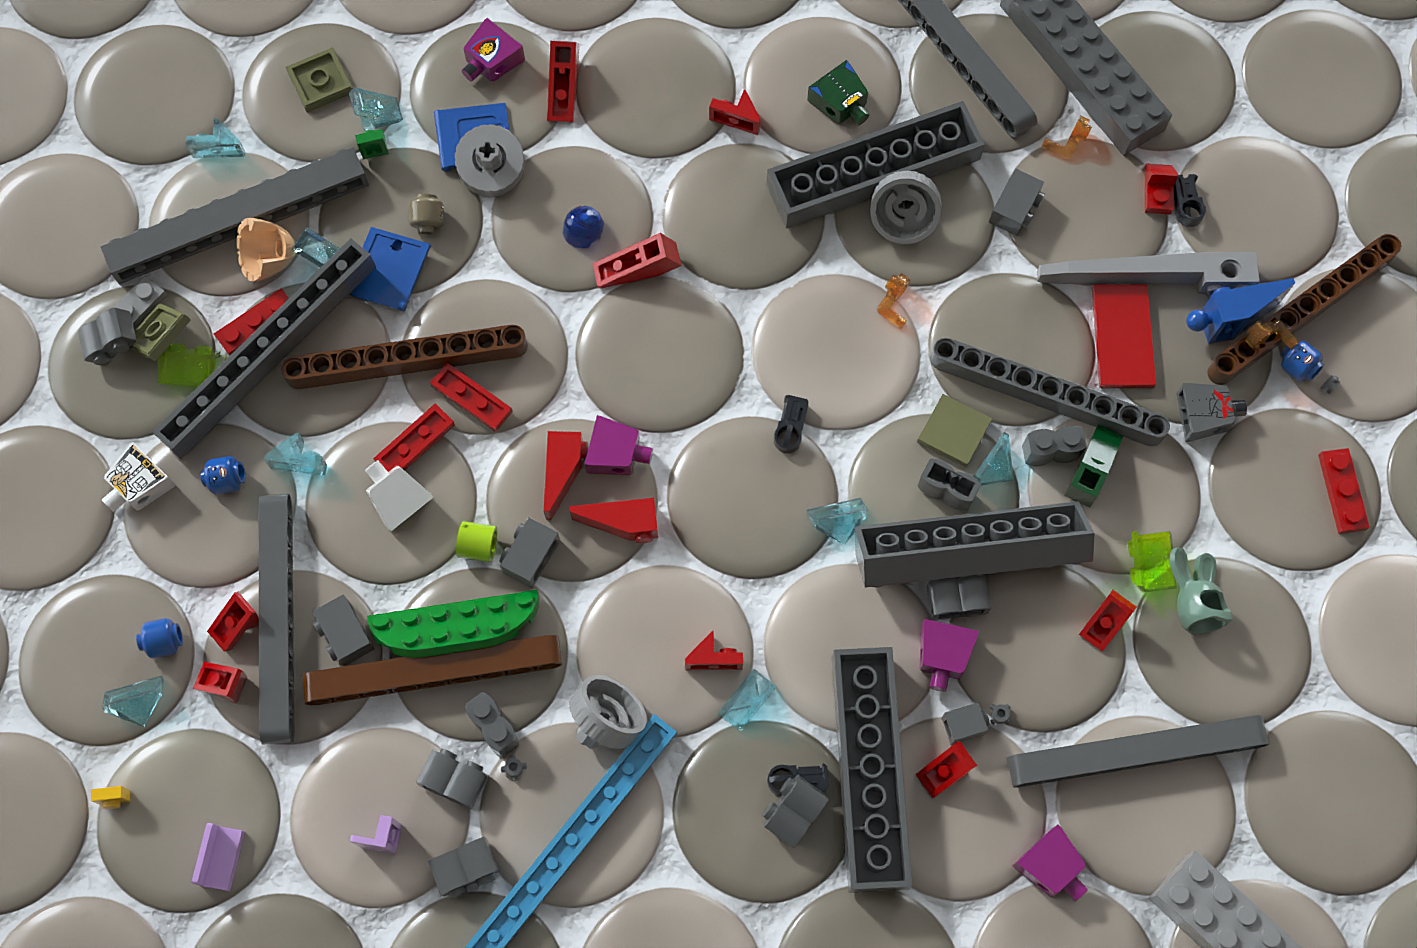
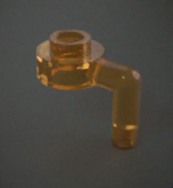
M1080 115L1065 146L1045 138L1041 147L1063 158H1070L1080 139L1086 140L1092 126L1088 125L1090 119Z
M902 273L898 276L893 275L885 285L887 289L886 296L877 307V312L900 329L904 327L907 320L890 307L903 295L911 282V279Z
M1274 320L1271 323L1266 322L1263 325L1257 322L1247 330L1248 337L1245 339L1252 349L1261 345L1274 333L1290 349L1300 343L1280 320Z

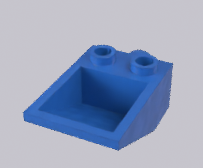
M1291 278L1230 289V287L1219 288L1213 292L1202 310H1194L1188 314L1186 319L1187 326L1195 332L1204 330L1208 344L1235 339L1279 306L1295 284V280Z

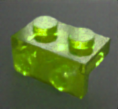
M171 343L158 358V384L198 387L216 370V359L221 357V351H212V346L205 345L195 346V349H186L185 344Z
M1132 531V540L1128 541L1130 557H1134V567L1130 569L1132 584H1136V587L1142 593L1177 589L1176 579L1170 566V553L1173 549L1171 532L1165 531L1141 535L1138 531Z

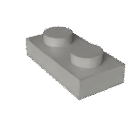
M145 275L114 307L130 311L135 329L167 296V293Z

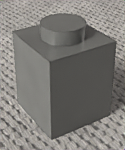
M978 702L945 712L941 717L950 745L958 741L964 742L984 736L988 731L987 726H990L987 712L985 709H980Z

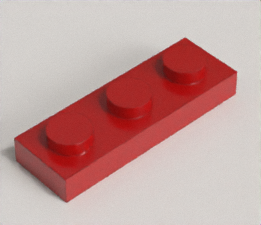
M282 288L213 333L230 356L289 297Z
M446 363L430 382L432 388L495 432L498 431L513 412L512 407L449 363Z
M435 403L373 459L375 462L379 460L388 472L396 466L401 467L405 471L451 430L455 423Z
M1349 448L1322 451L1318 457L1338 534L1366 531L1370 526Z

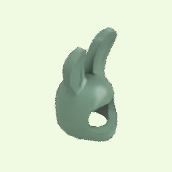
M1180 547L1172 549L1170 553V566L1180 586V592L1177 596V611L1182 627L1191 634H1204L1216 631L1229 624L1233 620V615L1226 605L1222 591L1214 584L1216 560L1213 555L1204 553L1196 558L1192 578L1185 550Z

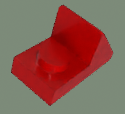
M743 90L738 105H734L728 100L712 98L709 105V120L755 135L759 134L760 116L746 90Z
M1145 164V213L1172 214L1174 210V184L1178 179V173L1173 165Z
M1112 590L1083 627L1079 635L1100 651H1103L1137 606L1115 590Z
M239 591L234 592L207 632L219 647L226 652L233 649L246 630L259 626V618L256 611Z
M713 630L685 658V670H743V652H737V649L723 648L720 649V652H714Z
M204 662L193 689L201 693L219 696L236 704L246 683L247 676L243 670Z
M958 741L916 773V776L930 796L935 798L968 775V772L978 765L962 743Z

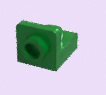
M382 129L367 130L362 134L355 135L363 160L389 154Z

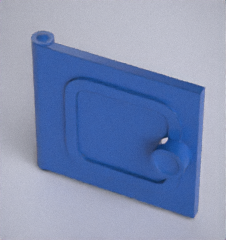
M506 103L434 111L441 170L449 171L451 168L456 167V147L460 139L473 128L491 124L509 130Z
M371 227L362 248L371 255L376 268L349 295L405 311L431 245Z

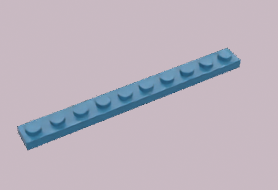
M655 714L649 719L641 733L619 756L465 948H506L674 739L677 731Z

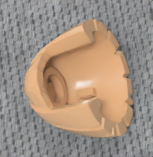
M246 218L241 221L242 224L239 225L237 231L239 234L236 242L237 249L239 250L237 254H239L238 261L240 266H242V273L249 281L254 282L270 278L289 265L296 253V243L287 230L274 223L256 218Z

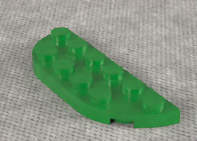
M537 589L368 615L367 619L374 640L380 646L384 645L391 649L393 654L412 658L435 656L491 647L514 638L519 634L518 630L528 621L531 623L536 616L539 608V593Z

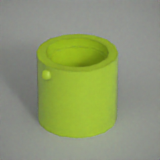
M463 521L458 531L456 556L458 558L492 562L498 539L497 526Z

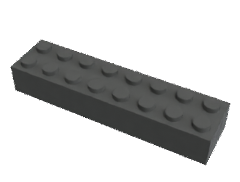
M1001 0L1000 7L1123 156L1165 131L1172 113L1076 0Z
M964 101L767 169L766 185L787 229L872 199L874 190L879 182L894 172L915 171L925 175L927 178H931L979 161L985 143Z
M1079 501L854 527L855 555L865 588L1093 562L1095 533Z
M893 648L836 649L832 654V671L848 893L909 890L912 887Z

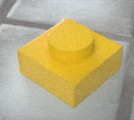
M123 786L91 789V802L102 805V809L120 808V803L130 802V790Z

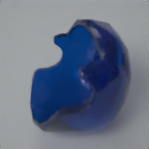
M586 205L570 210L563 222L562 234L566 242L573 247L589 248L594 241L601 238L604 228L603 218L598 211Z

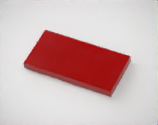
M1093 284L1092 300L1099 388H1154L1156 386L1148 285Z

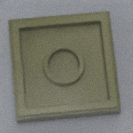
M333 47L285 67L306 112L354 93L353 87Z
M160 303L135 330L136 342L129 349L156 361L191 319L184 313Z
M942 394L917 443L967 467L992 418Z

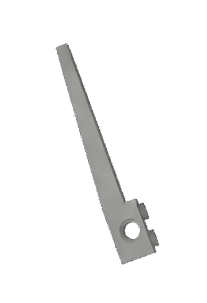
M1199 252L1066 261L1040 265L1037 271V282L1197 283L1198 293H1207L1212 296L1215 290L1222 287L1235 289L1257 285L1260 282L1256 252ZM1223 272L1228 273L1232 278L1226 277Z

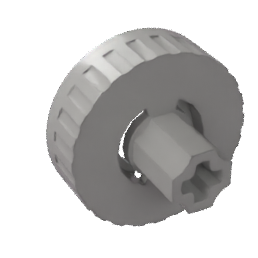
M489 124L473 128L460 139L456 147L455 166L462 183L470 191L484 197H497L510 192L518 185L524 173L525 159L521 144L514 134L501 126ZM502 161H503L502 167H501L497 172L494 173V171L497 170V169L501 166Z
M898 171L886 176L876 186L872 196L870 215L874 227L884 238L899 244H912L927 238L936 229L940 220L941 196L938 188L931 179L915 171ZM892 205H893L894 211H895L899 216L905 217V219H901V218H899L898 216H896V215L894 214V212H893V210H892Z
M588 676L573 693L569 701L570 712L578 725L575 737L580 744L590 749L596 748L599 744L614 749L626 748L632 744L647 723L644 707L634 693L622 683L607 676Z

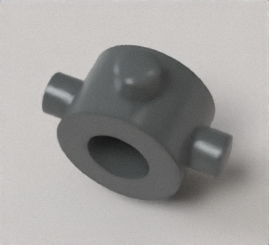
M1331 375L1321 386L1322 392L1330 394L1340 383L1339 378Z
M992 704L989 707L992 710L991 724L1006 723L1009 725L1011 723L1009 719L1010 705L995 706Z
M510 755V759L506 761L505 766L501 767V772H506L512 777V781H517L523 769H527V765L516 759L515 755Z

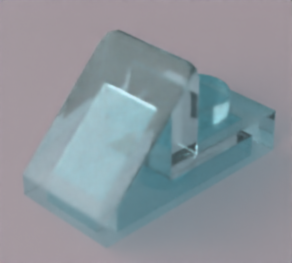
M356 87L349 92L354 115L360 116L365 131L399 123L403 120L396 97Z
M214 118L213 135L197 134L196 136H186V147L193 158L245 157L246 154L240 140L217 118Z
M295 433L265 454L264 458L270 469L325 475L327 464L319 453L304 451L302 454L304 439L300 433Z

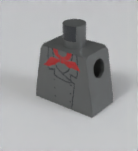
M1183 383L1176 393L1185 442L1225 433L1234 425L1235 417L1246 416L1247 414L1246 401L1244 399L1231 400L1227 386Z

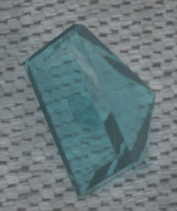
M305 227L292 248L294 252L320 268L340 249L339 246Z
M1006 432L1002 434L973 476L980 482L981 486L1013 481L1009 434Z
M857 498L808 509L807 515L813 528L845 545L855 533L854 527L860 526L868 516V510L862 499Z
M753 669L721 708L718 715L741 732L777 686Z
M162 675L105 692L102 705L103 711L144 727L162 696L164 683Z

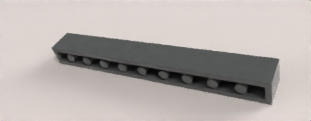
M354 148L343 149L336 152L335 155L314 160L309 165L299 169H291L284 175L263 180L258 185L248 189H240L233 195L215 199L205 206L189 209L182 215L164 219L154 226L138 229L131 235L113 239L108 244L100 247L111 275L120 285L236 239L239 235L237 232L238 227L242 224L241 221L243 219L256 218L276 223L369 186V183Z
M350 238L162 421L152 433L178 458L182 459L376 268L371 255Z

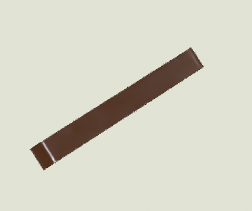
M1392 234L1381 235L1219 353L1208 367L1207 374L1210 381L1218 385L1228 383L1385 268L1401 250L1402 246L1399 238ZM1341 277L1346 278L1348 282L1344 281ZM1321 291H1323V292H1325L1326 294H1328L1329 297L1324 296V295L1321 293ZM1301 306L1306 307L1309 312L1304 311ZM1280 321H1285L1289 327L1284 326ZM1260 335L1265 336L1269 342L1262 340ZM1239 350L1245 351L1248 357L1243 356ZM1218 365L1226 367L1228 372L1222 371Z
M504 325L292 356L283 361L281 372L290 387L306 389L442 369L446 363L456 367L517 358L526 353L528 344L524 330L520 326ZM513 338L521 339L517 344L508 343ZM485 342L493 343L489 348L481 347ZM458 346L466 347L462 352H454ZM431 350L439 351L435 356H427ZM411 354L409 359L400 360L402 355ZM384 358L380 364H372L375 359ZM357 362L354 367L345 368L348 363ZM322 366H329L325 372H318ZM295 370H302L299 375L291 376Z
M544 635L506 641L495 646L428 657H402L307 672L302 675L305 705L330 704L558 668L562 666L559 636Z

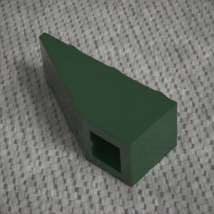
M1099 424L1097 425L1064 496L1076 502L1079 501L1089 508L1092 506L1109 473L1123 435Z

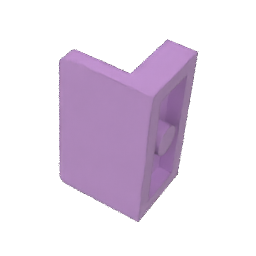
M380 815L375 839L351 835L350 842L363 849L396 854L402 824L393 817Z
M207 823L192 884L230 892L245 832Z

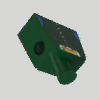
M847 60L808 87L807 101L836 124H841L851 117L858 125H861L870 115L864 109V106L867 104L868 91Z

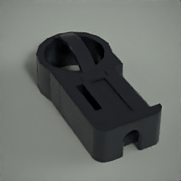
M1189 174L1187 178H1184L1183 175H1178V179L1174 184L1176 217L1186 227L1198 226L1206 213L1203 198L1198 197L1195 184L1198 178L1196 174ZM1190 208L1196 209L1200 216L1191 217Z
M786 395L781 421L778 422L774 433V444L780 452L792 453L801 444L809 401L805 398ZM786 430L784 443L782 445L778 441V436L782 431ZM794 432L797 435V443L789 446L791 433Z
M824 763L822 768L820 766L798 767V769H796V765L781 764L772 768L768 774V787L772 793L778 796H782V793L775 789L772 783L784 782L788 778L794 779L797 775H800L822 792H826L829 787L828 769ZM780 770L787 771L791 774L772 776V774Z

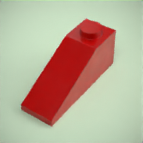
M550 41L547 121L574 122L580 44L577 42Z
M658 233L592 263L597 286L600 289L657 277L682 266L676 242L662 233Z
M548 431L543 510L546 520H552L582 468V458L587 456L588 442L583 441L581 432Z
M654 498L569 506L572 520L629 541L636 540L637 543H649L654 538H658Z

